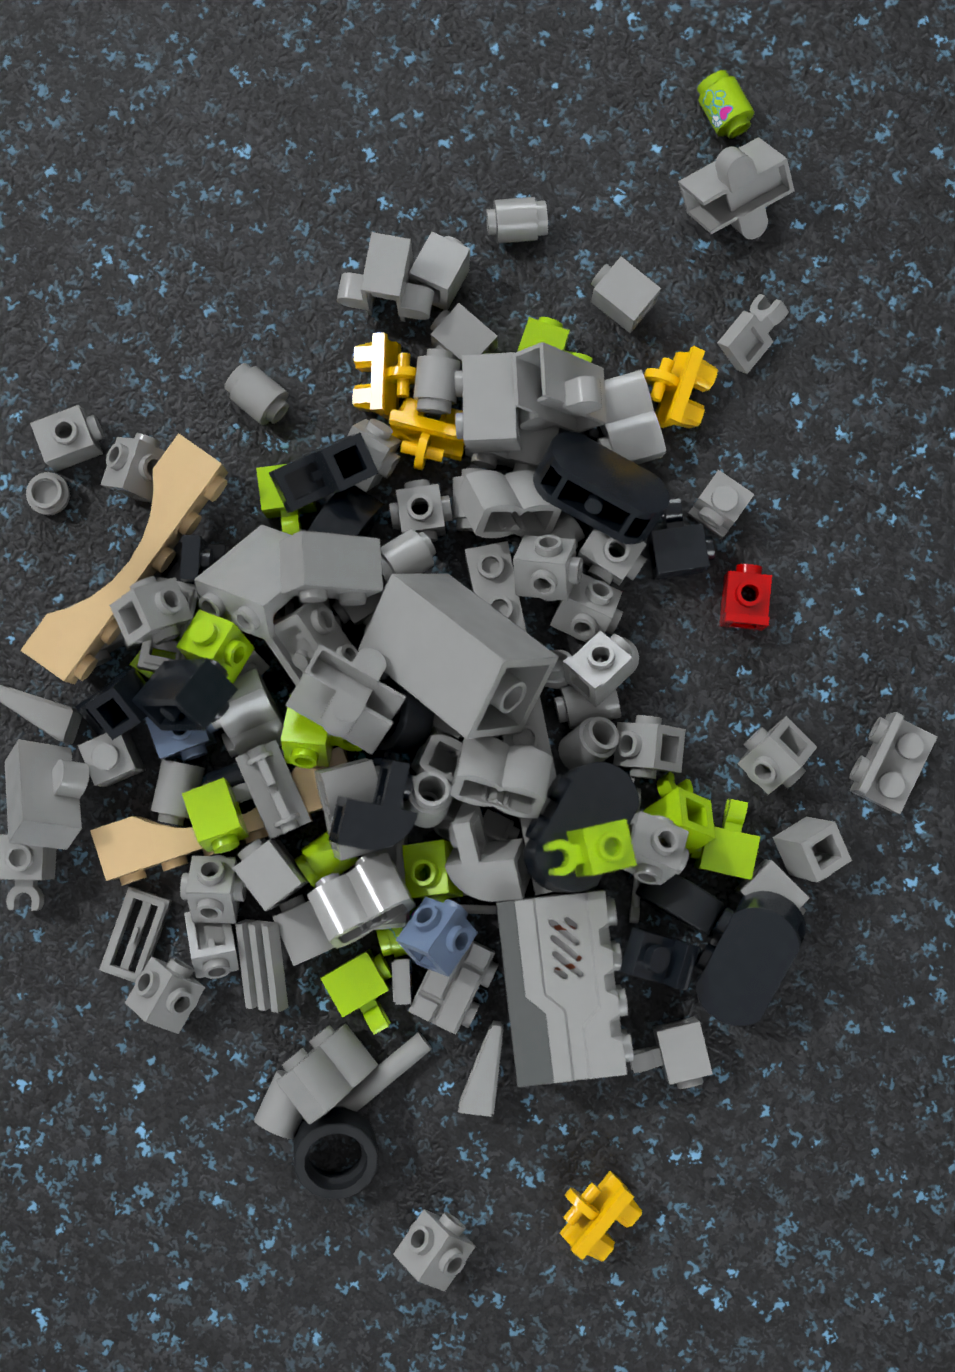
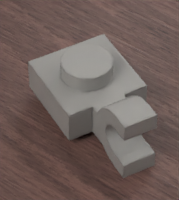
M758 294L750 306V312L743 311L717 342L737 371L749 373L773 343L768 333L787 316L789 311L783 301L776 299L771 305L765 295Z

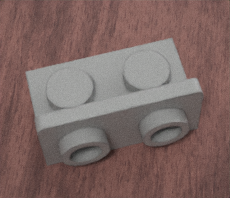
M324 602L305 603L300 609L273 621L275 635L269 641L265 640L295 685L299 682L320 644L351 662L358 653Z
M898 712L887 714L885 719L882 717L877 719L868 737V740L872 741L873 744L866 757L861 755L858 758L849 777L854 781L850 792L894 814H901L937 739V736L903 720L904 715Z

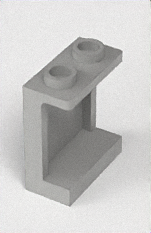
M261 524L194 579L200 609L234 622L245 633L269 641L275 635L273 615L295 596L283 595L281 587L279 541L291 535Z

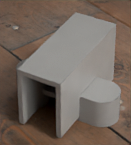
M759 137L739 148L734 146L725 148L720 152L716 161L678 181L687 214L709 233L713 234L731 224L732 227L747 239H756L766 230L768 217L765 207L794 192L787 158Z
M372 232L364 274L343 273L341 275L337 302L347 307L367 310L368 315L372 316L375 298L396 301L398 316H400L401 321L405 322L406 318L427 320L430 318L434 291L422 285L409 283V271L414 264L411 239Z
M544 342L512 354L515 407L519 408V424L521 429L539 431L557 426L570 432L580 433L607 423L604 368Z
M320 644L285 706L319 724L329 734L342 737L372 755L393 723L391 720L406 696L379 681L386 668V660L377 650L363 648L351 662Z
M17 740L5 760L9 843L67 850L81 831L80 797L88 785L89 766L87 763L72 761L71 748Z

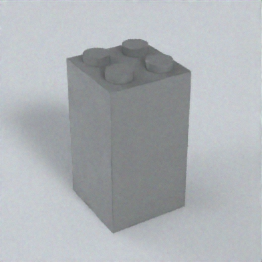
M392 573L389 581L383 587L381 599L372 619L365 628V635L358 648V651L363 648H372L380 652L386 660L384 672L465 739L521 733L559 658L449 574Z

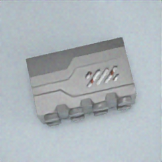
M591 888L581 892H557L524 896L523 899L496 901L517 1087L627 1075L626 1062H632L634 1058L631 1036L627 1034L626 1028L621 1029L620 1016H628V1006L625 988H622L621 984H615L614 971L620 970L622 956L620 944L616 943V940L610 941L609 926L617 925L614 898L606 897L605 890L601 888Z

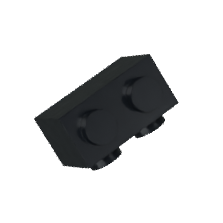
M213 659L164 661L131 701L161 731L206 730L211 723L219 720L229 708L228 701L238 689L227 679L228 672Z

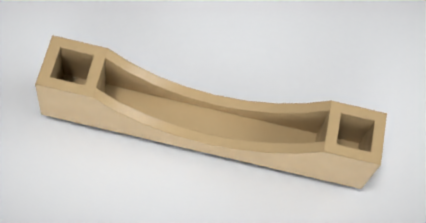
M179 433L152 469L153 498L151 513L142 540L129 562L110 583L93 596L69 608L46 614L21 649L23 653L65 682L75 685L78 679L84 681L92 673L98 662L95 656L105 643L110 645L121 633L110 605L130 591L132 584L142 579L153 577L157 571L162 573L168 568L176 554L173 548L183 535H191L195 531L202 518L199 515L208 500L214 502L227 485L225 477L228 472L223 464Z
M340 747L332 749L329 767L350 762L346 750ZM296 766L291 775L311 822H313L311 814L323 810L314 771L328 767L315 766L314 768L305 769ZM257 807L242 815L249 837L245 838L246 844L258 838L261 840L269 837ZM131 816L90 830L106 881L120 879L122 886L147 878L145 870L158 865L162 866L163 872L188 864L187 855L202 850L204 856L216 854L213 851L207 853L197 842L193 827L182 828L164 825L139 816Z

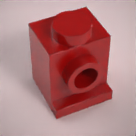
M737 564L736 571H728L724 575L719 626L759 631L769 626L770 617L768 615L772 575L762 574V566ZM742 588H752L756 593L755 600L752 602L744 600L741 595Z

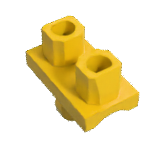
M385 332L373 333L372 342L354 347L355 367L361 372H371V384L355 385L353 388L352 404L361 411L377 413L389 420L392 409L399 410V397H409L410 384H415L416 368L410 367L411 355L409 353H401L400 343L387 339L388 335Z
M692 346L689 352H676L673 360L665 357L662 358L659 369L648 368L645 370L644 377L646 382L653 386L650 393L652 401L659 402L655 414L661 428L677 425L690 429L701 424L705 412L704 405L689 398L693 388L702 392L710 390L715 382L718 369L703 360L705 351L696 346Z
M409 397L404 399L399 410L392 409L389 418L390 428L393 430L392 435L402 441L400 452L415 456V469L423 470L426 459L442 462L443 457L462 461L465 443L463 439H457L455 426L456 413H463L462 410L451 408V414L441 415L439 421L425 417L426 413L417 411V401Z
M609 1171L598 1186L591 1182L582 1194L572 1187L565 1193L566 1198L573 1206L563 1217L568 1223L560 1231V1234L569 1243L572 1252L583 1260L589 1255L599 1261H604L613 1251L615 1244L613 1238L606 1231L615 1220L626 1228L633 1226L642 1215V1210L633 1200L634 1195L621 1179Z

